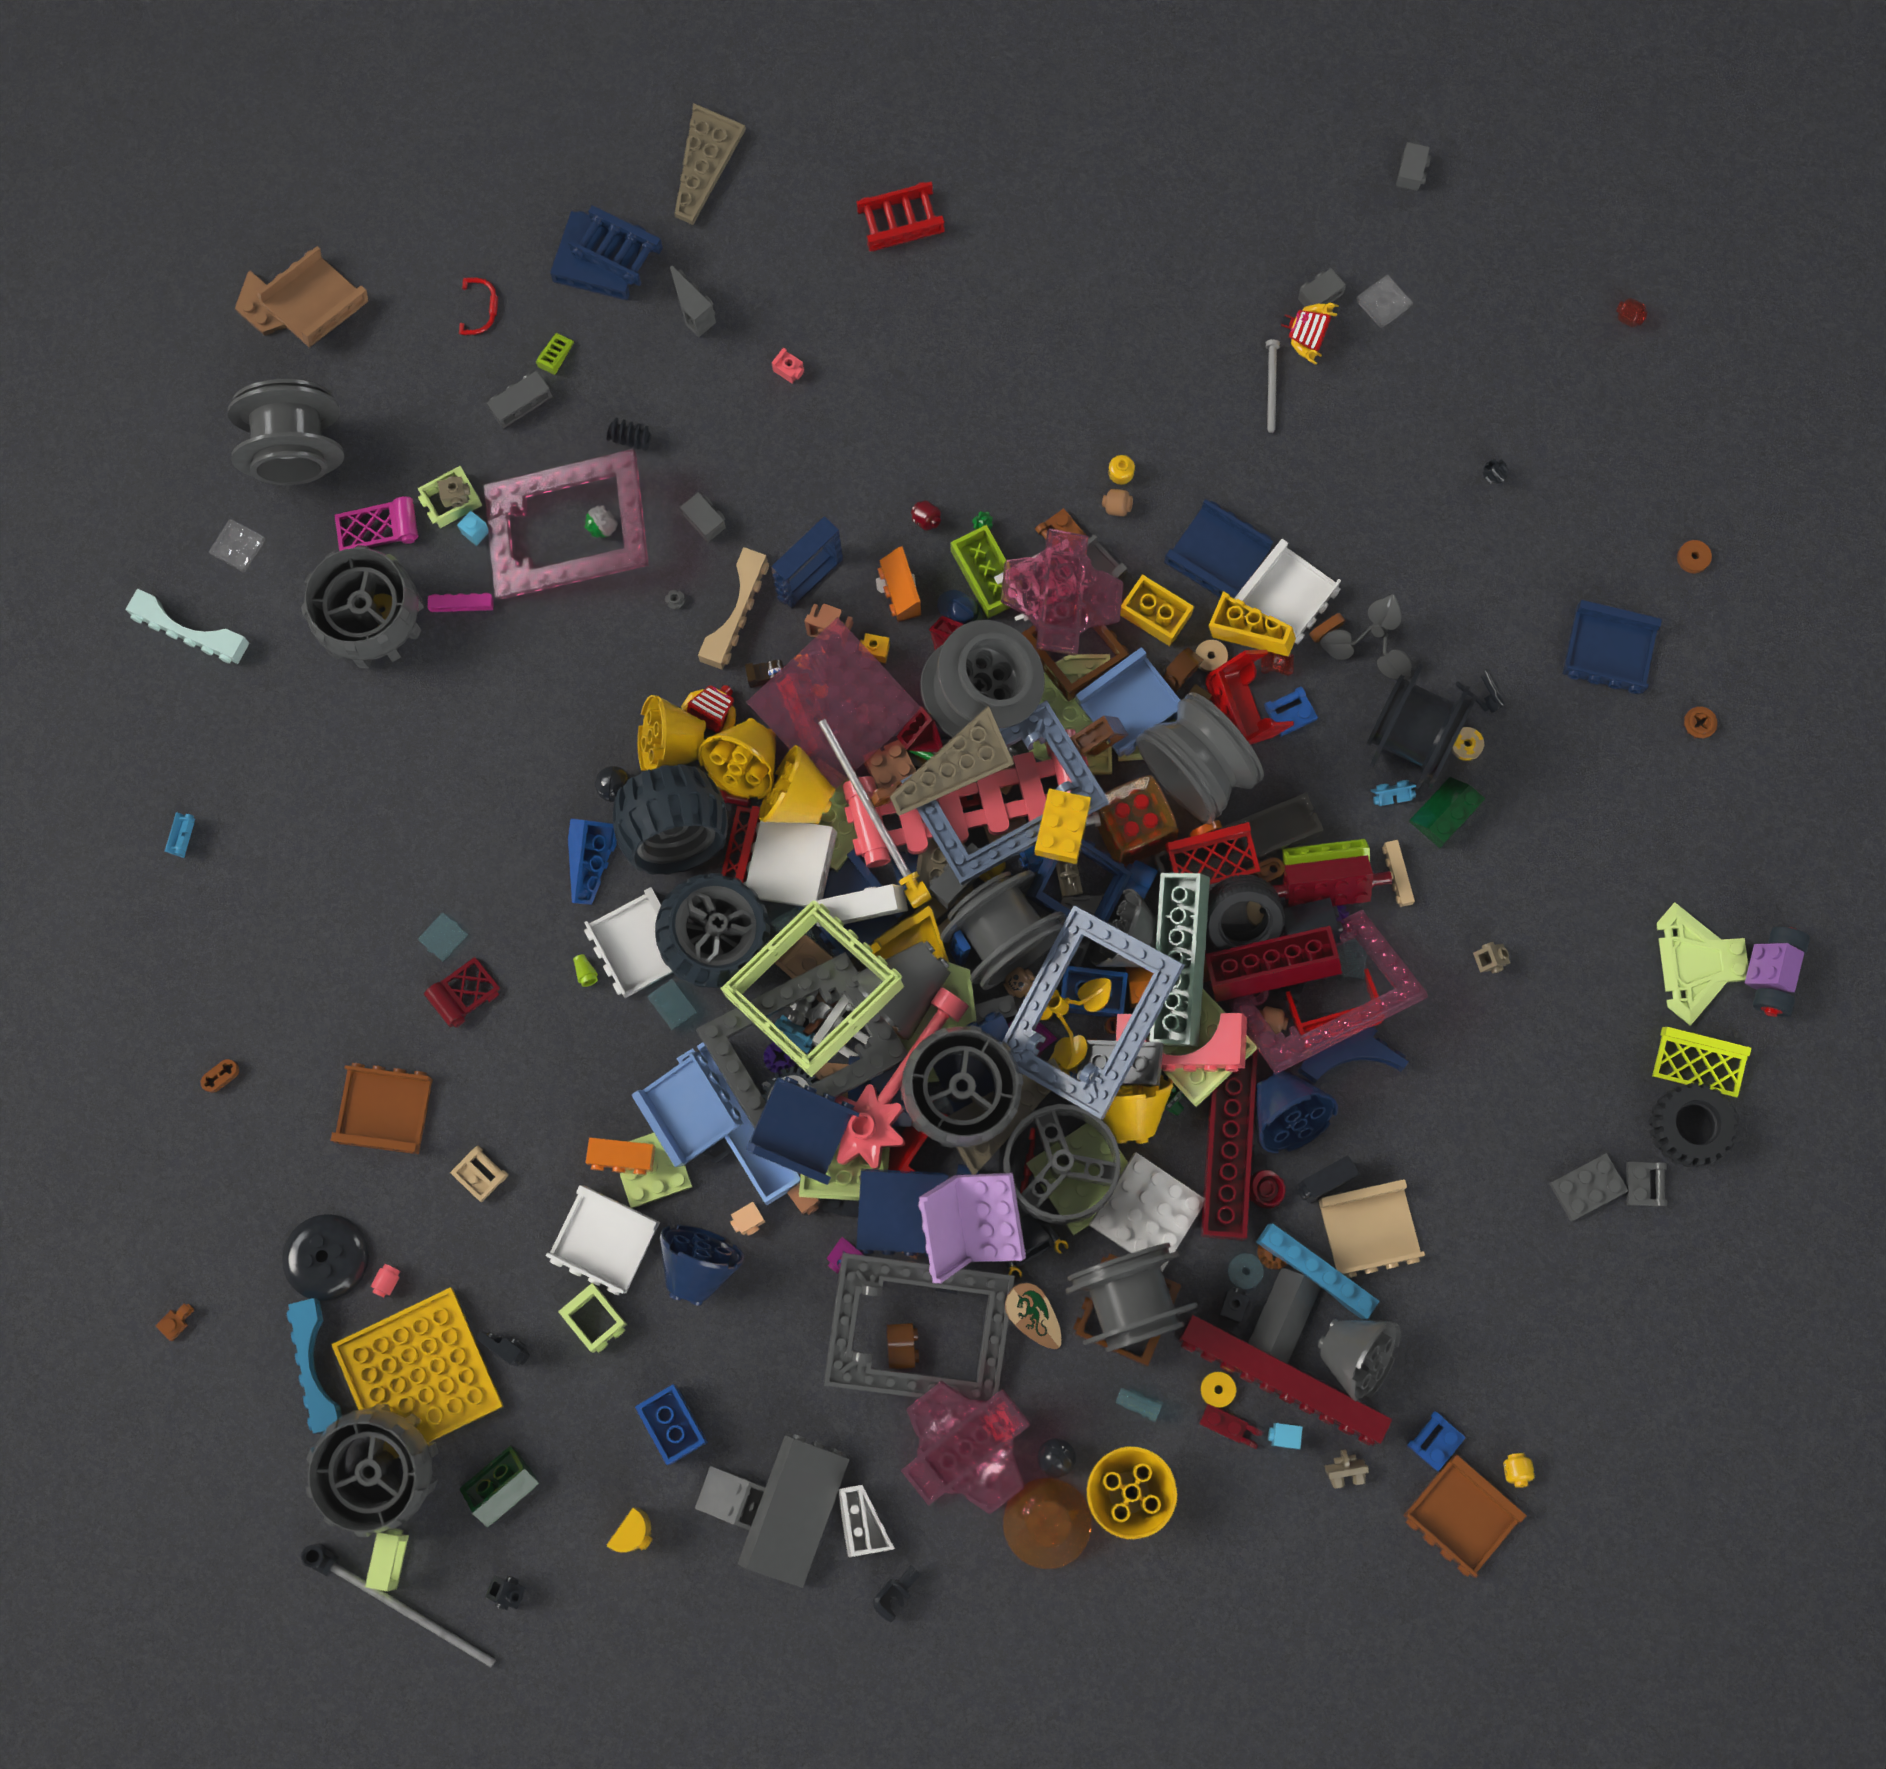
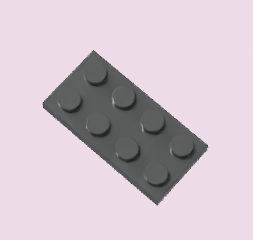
M1086 1040L1088 1049L1085 1058L1078 1065L1077 1080L1081 1081L1079 1079L1081 1071L1089 1063L1103 1070L1118 1041ZM1144 1042L1122 1085L1160 1086L1164 1044L1161 1042Z

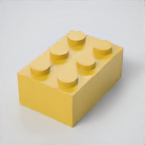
M1142 574L1120 606L1119 615L1166 645L1171 646L1191 617L1194 606Z
M1049 788L1036 841L1035 855L1077 864L1091 805V797Z

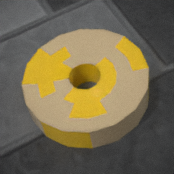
M1463 727L1451 751L1458 759L1471 761L1477 758L1483 751L1484 739L1476 729ZM1465 741L1470 743L1469 747L1464 745Z

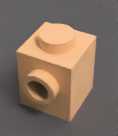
M754 1202L731 1214L733 1218L730 1221L736 1233L740 1231L742 1235L746 1233L748 1236L754 1234L759 1230L758 1226L765 1223Z

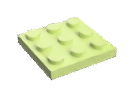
M655 1133L629 1141L653 1144L656 1147L652 1172H646V1175L633 1174L634 1170H625V1173H620L632 1209L692 1188L686 1166L675 1167Z

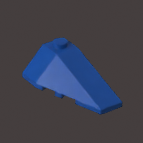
M570 819L568 847L572 903L592 905L601 883L600 877L604 869H607L609 864L607 862L611 851L614 852L617 840L613 824Z

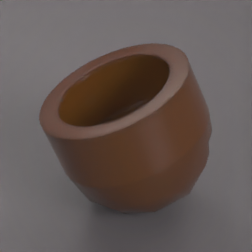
M1110 1017L1106 1020L1104 1028L1107 1033L1116 1034L1117 1017Z

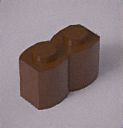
M913 1323L887 1325L889 1369L915 1368V1363H919V1350H914V1341H918V1329L913 1328Z

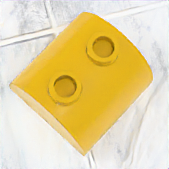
M639 1507L632 1508L606 1546L617 1552H629L637 1549L646 1550L653 1540L650 1537L651 1522L648 1515Z

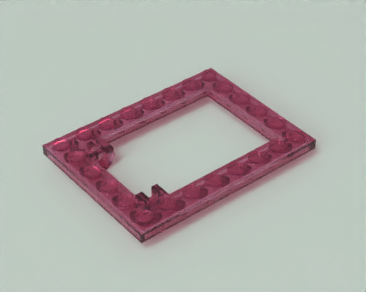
M633 449L484 485L495 598L498 600L648 566L636 452ZM616 476L624 548L533 569V562L529 557L523 558L524 563L513 560L509 515L524 516L527 514L526 497Z
M1363 910L1340 920L1343 933L1340 934L1341 942L1336 943V947L1356 938L1394 987L1393 990L1302 1036L1292 1026L1289 1028L1290 1036L1285 1037L1282 1032L1275 1034L1256 1008V1006L1262 1005L1269 996L1268 991L1260 992L1257 997H1255V994L1224 1000L1232 1013H1242L1247 1017V1035L1255 1043L1257 1049L1275 1074L1428 998L1426 990Z

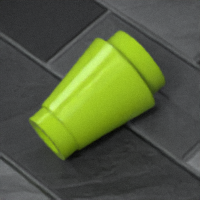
M584 954L576 956L573 961L578 983H581L583 987L595 984L598 981V973Z

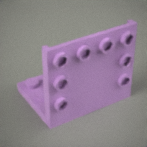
M1013 1173L954 1175L919 1197V1209L922 1212L923 1218L922 1229L926 1236V1252L929 1255V1272L933 1283H942L970 1262L1022 1261L1026 1258Z

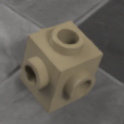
M451 476L446 480L437 481L440 499L444 507H460L465 503H469L467 495H470V488L468 483H464L462 477Z
M1494 942L1483 945L1482 949L1473 953L1480 972L1491 971L1492 974L1503 971V966L1510 964L1509 953L1504 944L1495 945Z

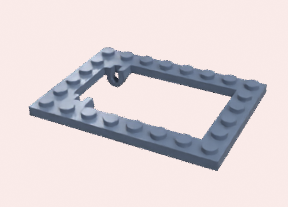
M1047 700L1039 704L1035 711L1021 723L1007 728H999L1007 748L1023 740L1030 751L1034 749L1033 743L1038 740L1040 744L1047 742L1070 781L1060 784L1056 790L1070 791L1073 794L1091 797L1088 815L1109 804L1108 798ZM910 776L901 780V783L903 784ZM936 799L916 808L961 886L1036 845L1043 816L1035 818L968 855Z
M1074 905L1002 1042L1005 1041L1011 1048L1010 1052L1017 1062L1020 1073L1094 1116L1104 1119L1185 965ZM1086 936L1154 974L1104 1069L1102 1070L1089 1063L1081 1071L1079 1077L1081 1081L1037 1056L1040 1050L1036 1048V1045L1039 1042L1044 1043L1046 1037L1034 1030L1081 940Z

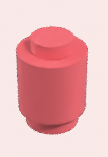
M384 1264L383 1268L379 1269L370 1286L374 1288L372 1293L382 1298L385 1295L390 1296L400 1278L398 1276L400 1271Z

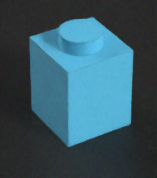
M472 511L457 524L461 533L476 546L490 532L486 523Z
M1274 1423L1273 1427L1269 1428L1268 1440L1272 1441L1271 1446L1300 1449L1301 1426Z

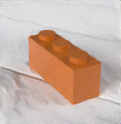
M589 1138L586 1164L591 1166L592 1170L604 1171L605 1167L612 1168V1172L625 1173V1170H634L633 1174L646 1175V1172L653 1171L656 1147L653 1144Z

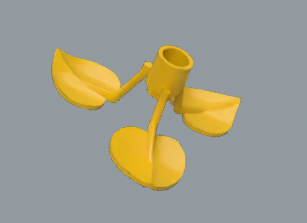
M1099 978L1083 984L1077 993L1080 1001L1071 1000L1070 998L1064 999L1056 989L1040 1019L1048 1020L1055 1013L1069 1034V1037L1061 1038L1054 1048L1055 1059L1065 1070H1071L1083 1061L1088 1045L1082 1035L1073 1036L1063 1015L1069 1011V1004H1083L1084 1008L1089 1012H1097L1103 1009L1110 998L1112 986L1110 979Z

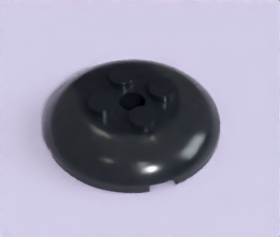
M318 1215L303 1221L292 1231L283 1249L282 1266L287 1281L294 1290L309 1299L316 1298L319 1301H329L345 1296L360 1283L368 1266L369 1251L367 1250L363 1233L353 1222L337 1215ZM326 1251L328 1258L325 1262H321L319 1255Z

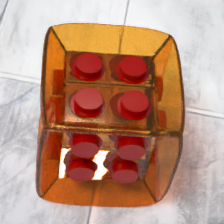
M1152 775L1137 778L1104 793L1109 800V804L1095 811L1098 812L1101 826H1097L1111 857L1114 861L1123 863L1124 866L1134 863L1135 860L1140 861L1166 848V843L1177 840L1179 831L1174 815L1159 784Z

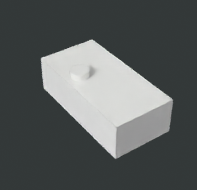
M894 884L877 888L869 887L863 891L816 901L819 905L822 903L830 911L829 915L832 918L838 917L843 924L908 911L904 886Z

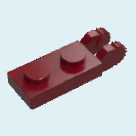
M1207 1404L1199 1422L1201 1426L1254 1449L1257 1448L1258 1444L1242 1437L1245 1429L1256 1436L1262 1437L1263 1431L1248 1425V1422L1210 1404Z

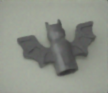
M818 991L789 1006V1008H793V1012L789 1015L788 1020L803 1026L806 1018H808L809 1022L814 1024L819 1018L826 1019V1015L829 1011L833 1010V1007L826 1002H819L816 1007L812 1008V1003L816 1000Z

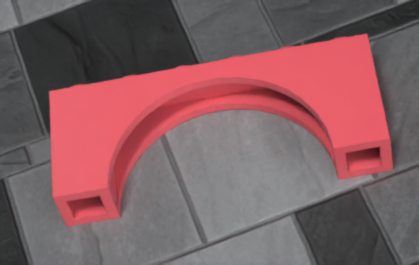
M1221 1013L1218 1028L1206 1045L1186 1055L1174 1056L1163 1053L1162 1070L1174 1072L1175 1068H1183V1071L1195 1072L1196 1068H1204V1071L1216 1072L1217 1068H1225V1071L1237 1072L1238 1068H1245L1247 1017L1242 1013ZM1117 1014L1116 1041L1119 1040L1132 1014Z

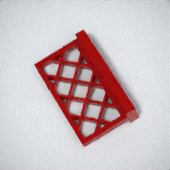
M1249 822L1166 843L1165 846L1169 853L1173 873H1179L1178 868L1182 870L1180 873H1184V871L1192 873L1186 869L1191 859L1202 864L1198 873L1202 872L1204 866L1215 872L1209 885L1218 883L1230 876L1261 872L1250 833ZM1246 836L1248 846L1245 851L1234 846L1238 838ZM1223 842L1230 847L1224 857L1214 851L1218 843ZM1214 845V846L1212 847V849H1210V848H1208V847H1206V846ZM1198 848H1204L1209 851L1204 862L1194 857ZM1232 848L1243 854L1237 864L1227 859ZM1193 850L1192 854H1189L1186 851ZM1183 853L1189 857L1184 867L1176 863L1175 854ZM1212 854L1222 859L1217 870L1206 864ZM1245 856L1253 861L1254 869L1245 870L1240 867ZM1225 861L1235 867L1232 874L1228 876L1219 872ZM1237 869H1239V870L1242 871V872H1240V873H1236V874H1235V872L1237 871ZM1217 874H1219L1220 876H1222V877H1220V878H1216V879H1215V877H1216Z

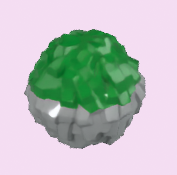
M604 505L596 506L589 510L586 515L585 529L593 537L605 538L616 530L618 523L610 511L605 510Z

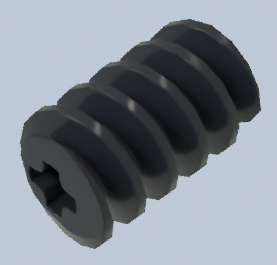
M615 417L608 428L606 439L607 441L612 439L613 443L620 442L621 445L627 443L628 447L635 445L636 449L642 448L643 451H647L651 441V433L647 425L644 430H641V424L638 423L637 427L634 428V423L631 421L626 426L625 419L619 424L618 418Z

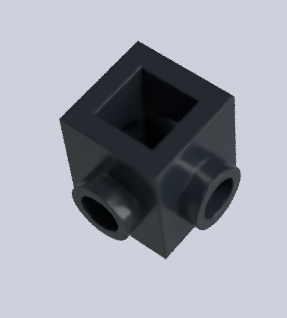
M493 1575L485 1597L495 1602V1606L503 1610H508V1607L518 1609L526 1587L518 1584L519 1579L507 1575L505 1579Z

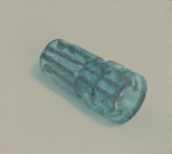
M1123 1387L1116 1400V1404L1141 1414L1143 1418L1148 1417V1420L1154 1423L1163 1405V1402L1159 1400L1155 1402L1152 1397L1148 1399L1137 1391L1128 1390Z

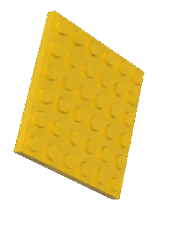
M452 1287L331 1344L358 1409L364 1410L370 1409L377 1404H389L391 1412L404 1418L413 1413L421 1419L417 1429L421 1432L427 1444L504 1407ZM384 1441L383 1450L390 1452L394 1460L399 1458L400 1456L397 1451Z

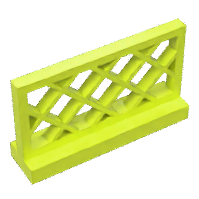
M1662 1027V1037L1653 1077L1685 1085L1696 1083L1692 1081L1697 1079L1698 1085H1702L1704 1083L1700 1077L1710 1071L1716 1081L1710 1085L1711 1090L1715 1089L1714 1086L1718 1084L1720 1089H1717L1721 1091V1094L1738 1098L1747 1057L1750 1056L1751 1052L1750 1047L1670 1027ZM1666 1041L1674 1042L1679 1051L1669 1056L1665 1050ZM1694 1047L1700 1056L1689 1061L1684 1051ZM1711 1052L1716 1053L1721 1060L1713 1066H1710L1705 1058ZM1681 1053L1687 1063L1677 1069L1671 1058ZM1733 1057L1741 1059L1739 1068L1732 1072L1726 1061ZM1702 1058L1708 1069L1698 1074L1692 1064ZM1668 1061L1674 1071L1668 1075L1660 1074L1661 1064ZM1723 1064L1729 1074L1718 1079L1713 1069ZM1689 1066L1695 1076L1689 1080H1684L1679 1071ZM1731 1077L1735 1083L1733 1092L1725 1090L1721 1082Z

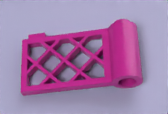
M399 497L394 499L393 502L335 515L339 551L355 548L357 545H366L370 548L397 541L411 544L418 538L414 504L411 497ZM389 509L390 515L385 521L378 517L383 510ZM364 514H370L372 518L366 525L359 521ZM350 518L353 521L346 530L342 527L341 520ZM376 519L383 523L377 532L370 528ZM357 523L364 527L358 537L351 533ZM388 526L392 529L393 536L384 538L381 534ZM367 531L375 534L369 542L362 540ZM348 535L355 538L351 546L345 547L344 541Z

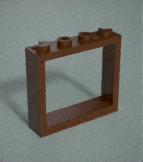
M1081 596L1021 633L1037 651L1044 673L1068 702L1074 699L1076 694L1129 656L1126 646L1121 645L1117 641L1115 633L1112 630H1108L1102 617L1097 616L1093 612L1091 604L1088 601L1085 602ZM1080 611L1116 656L1074 683H1071L1035 638Z
M1109 1253L1107 1258H1102L1100 1264L1118 1257ZM1164 1277L1174 1304L1181 1284ZM1091 1297L1085 1298L1081 1308L1085 1310L1082 1318L1077 1317L1073 1329L1076 1330L1075 1335L1085 1340L1095 1337L1084 1331L1094 1307ZM1161 1335L1148 1339L1142 1356L1123 1348L1113 1350L1112 1352L1147 1367ZM1105 1340L1094 1343L1103 1348L1108 1347Z

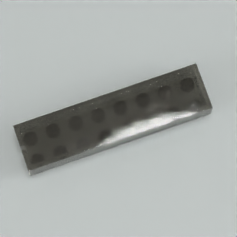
M1304 793L1216 830L1249 822L1258 861L1282 852V849L1292 848L1321 836L1324 829L1317 814H1312L1314 811L1313 805L1307 793ZM1246 836L1238 838L1234 846L1245 851L1248 846ZM1222 842L1217 844L1214 851L1224 857L1230 847ZM1210 845V846H1206V847L1212 849V847H1213L1214 845ZM1198 848L1194 857L1204 862L1209 851L1204 848ZM1232 848L1227 859L1237 864L1243 854ZM1167 850L1153 855L1152 863L1155 869L1158 870L1159 878L1161 873H1173ZM1193 850L1186 851V852L1189 853V854H1192ZM1183 853L1174 855L1176 863L1184 867L1189 857ZM1212 854L1206 864L1217 870L1222 859ZM1245 856L1240 867L1243 868L1251 865L1253 861ZM1191 859L1186 869L1192 873H1198L1202 864ZM1225 861L1219 872L1226 875L1233 872L1235 867ZM1205 866L1201 874L1210 877V880L1215 873ZM1217 874L1216 877H1215V879H1216V878H1219V877H1222V876H1220L1219 874Z

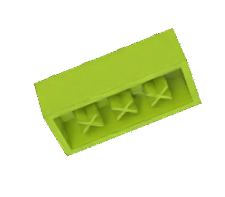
M987 525L951 542V553L988 619L1018 604L1009 585H1006L1005 582L997 584L994 579L995 576L1010 569V566ZM1016 579L1015 581H1016V583H1017V585H1018V587H1019V589H1020L1022 595L1024 596V591L1022 590V588H1021L1019 582H1018L1017 579Z

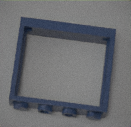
M825 516L771 566L772 577L776 586L775 591L778 595L777 598L781 603L788 604L791 608L843 560L839 529ZM823 547V550L789 581V578Z
M1082 839L1080 852L1114 875L1094 914L1095 917L1108 922L1132 873L1125 869L1126 867H1124L1123 863L1113 861L1111 855L1107 852L1097 850L1094 843ZM1045 857L1025 897L1051 914L1062 911L1067 919L1071 910L1043 892L1059 861Z

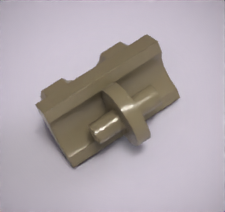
M1058 861L1056 870L1062 898L1083 894L1077 864Z
M1341 1450V1457L1334 1458V1464L1324 1465L1325 1472L1335 1489L1345 1486L1344 1477L1347 1476L1352 1477L1353 1484H1365V1473H1369L1364 1459L1357 1460L1356 1455L1348 1456L1346 1450Z

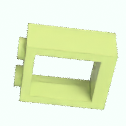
M461 466L418 488L421 494L418 496L423 507L428 506L430 510L427 513L433 524L437 522L440 528L483 506ZM451 476L462 477L464 483H468L470 488V495H468L469 503L455 507L439 516L429 497L439 492L437 481L446 480Z
M593 1283L558 1311L590 1352L593 1353L595 1351L599 1353L609 1345L607 1341L613 1336L614 1338L619 1337L625 1331L624 1327L627 1325ZM596 1296L617 1323L592 1343L571 1316Z
M390 1529L377 1533L365 1587L383 1591L397 1589L409 1535L402 1534L403 1530Z

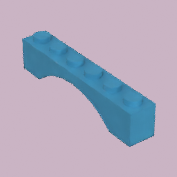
M1268 1224L1257 1239L1256 1243L1310 1278L1359 1318L1368 1319L1379 1303V1300L1276 1225Z
M312 1298L289 1304L287 1318L293 1327L291 1339L297 1348L295 1360L301 1368L299 1381L301 1387L305 1389L306 1396H303L305 1408L309 1410L310 1417L307 1418L310 1431H313V1434H321L329 1425L342 1417L340 1405L333 1401L324 1391L315 1370L314 1346L318 1330L323 1322L320 1301Z

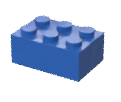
M1068 966L1063 975L1061 997L1064 999L1070 998L1071 1000L1080 1001L1077 995L1078 990L1090 980L1106 978L1112 982L1110 998L1103 1009L1097 1012H1089L1084 1008L1083 1004H1069L1068 1012L1109 1018L1117 1017V1014H1123L1128 973Z
M672 1384L635 1406L666 1465L675 1463L708 1443L677 1385Z

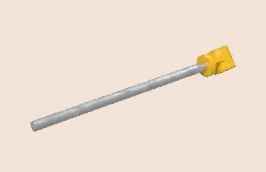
M826 719L820 721L818 724L904 877L899 883L901 886L906 885L907 889L904 890V893L911 906L915 909L932 900L924 882L918 883V872L910 873Z

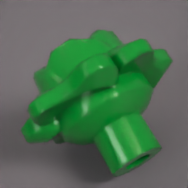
M980 511L978 516L973 518L972 523L975 530L985 525L988 526L989 530L992 528L993 518L988 511Z

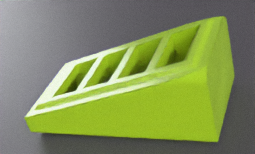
M556 333L536 360L537 366L556 375L574 341ZM558 340H560V341L566 343V345H565V346H562V345L558 344L557 342H558ZM554 347L561 349V351L555 350ZM551 353H554V354L557 355V357H554V356H552V355H550V354H551Z

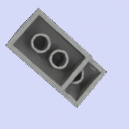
M1281 1268L1248 1344L1288 1364L1321 1287L1305 1275Z

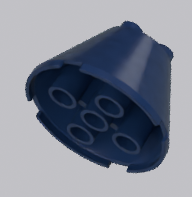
M1284 1069L1277 1070L1273 1076L1267 1080L1260 1081L1256 1085L1259 1141L1262 1147L1270 1153H1279L1278 1150L1287 1149L1289 1152L1310 1143L1331 1125L1329 1120L1332 1115H1337L1338 1104L1331 1095L1296 1075L1286 1072Z
M677 1225L676 1229H670V1226L663 1228L660 1234L665 1283L666 1288L670 1292L669 1296L675 1300H681L682 1298L694 1305L701 1306L703 1301L707 1300L742 1265L744 1254L741 1249L736 1245L731 1247L725 1243L726 1238L705 1229L687 1225Z

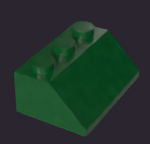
M1449 777L1409 822L1438 848H1441L1477 810L1485 798L1469 784Z
M510 1445L460 1488V1491L472 1514L488 1528L511 1507L515 1506L526 1494L531 1492L539 1482L529 1466Z

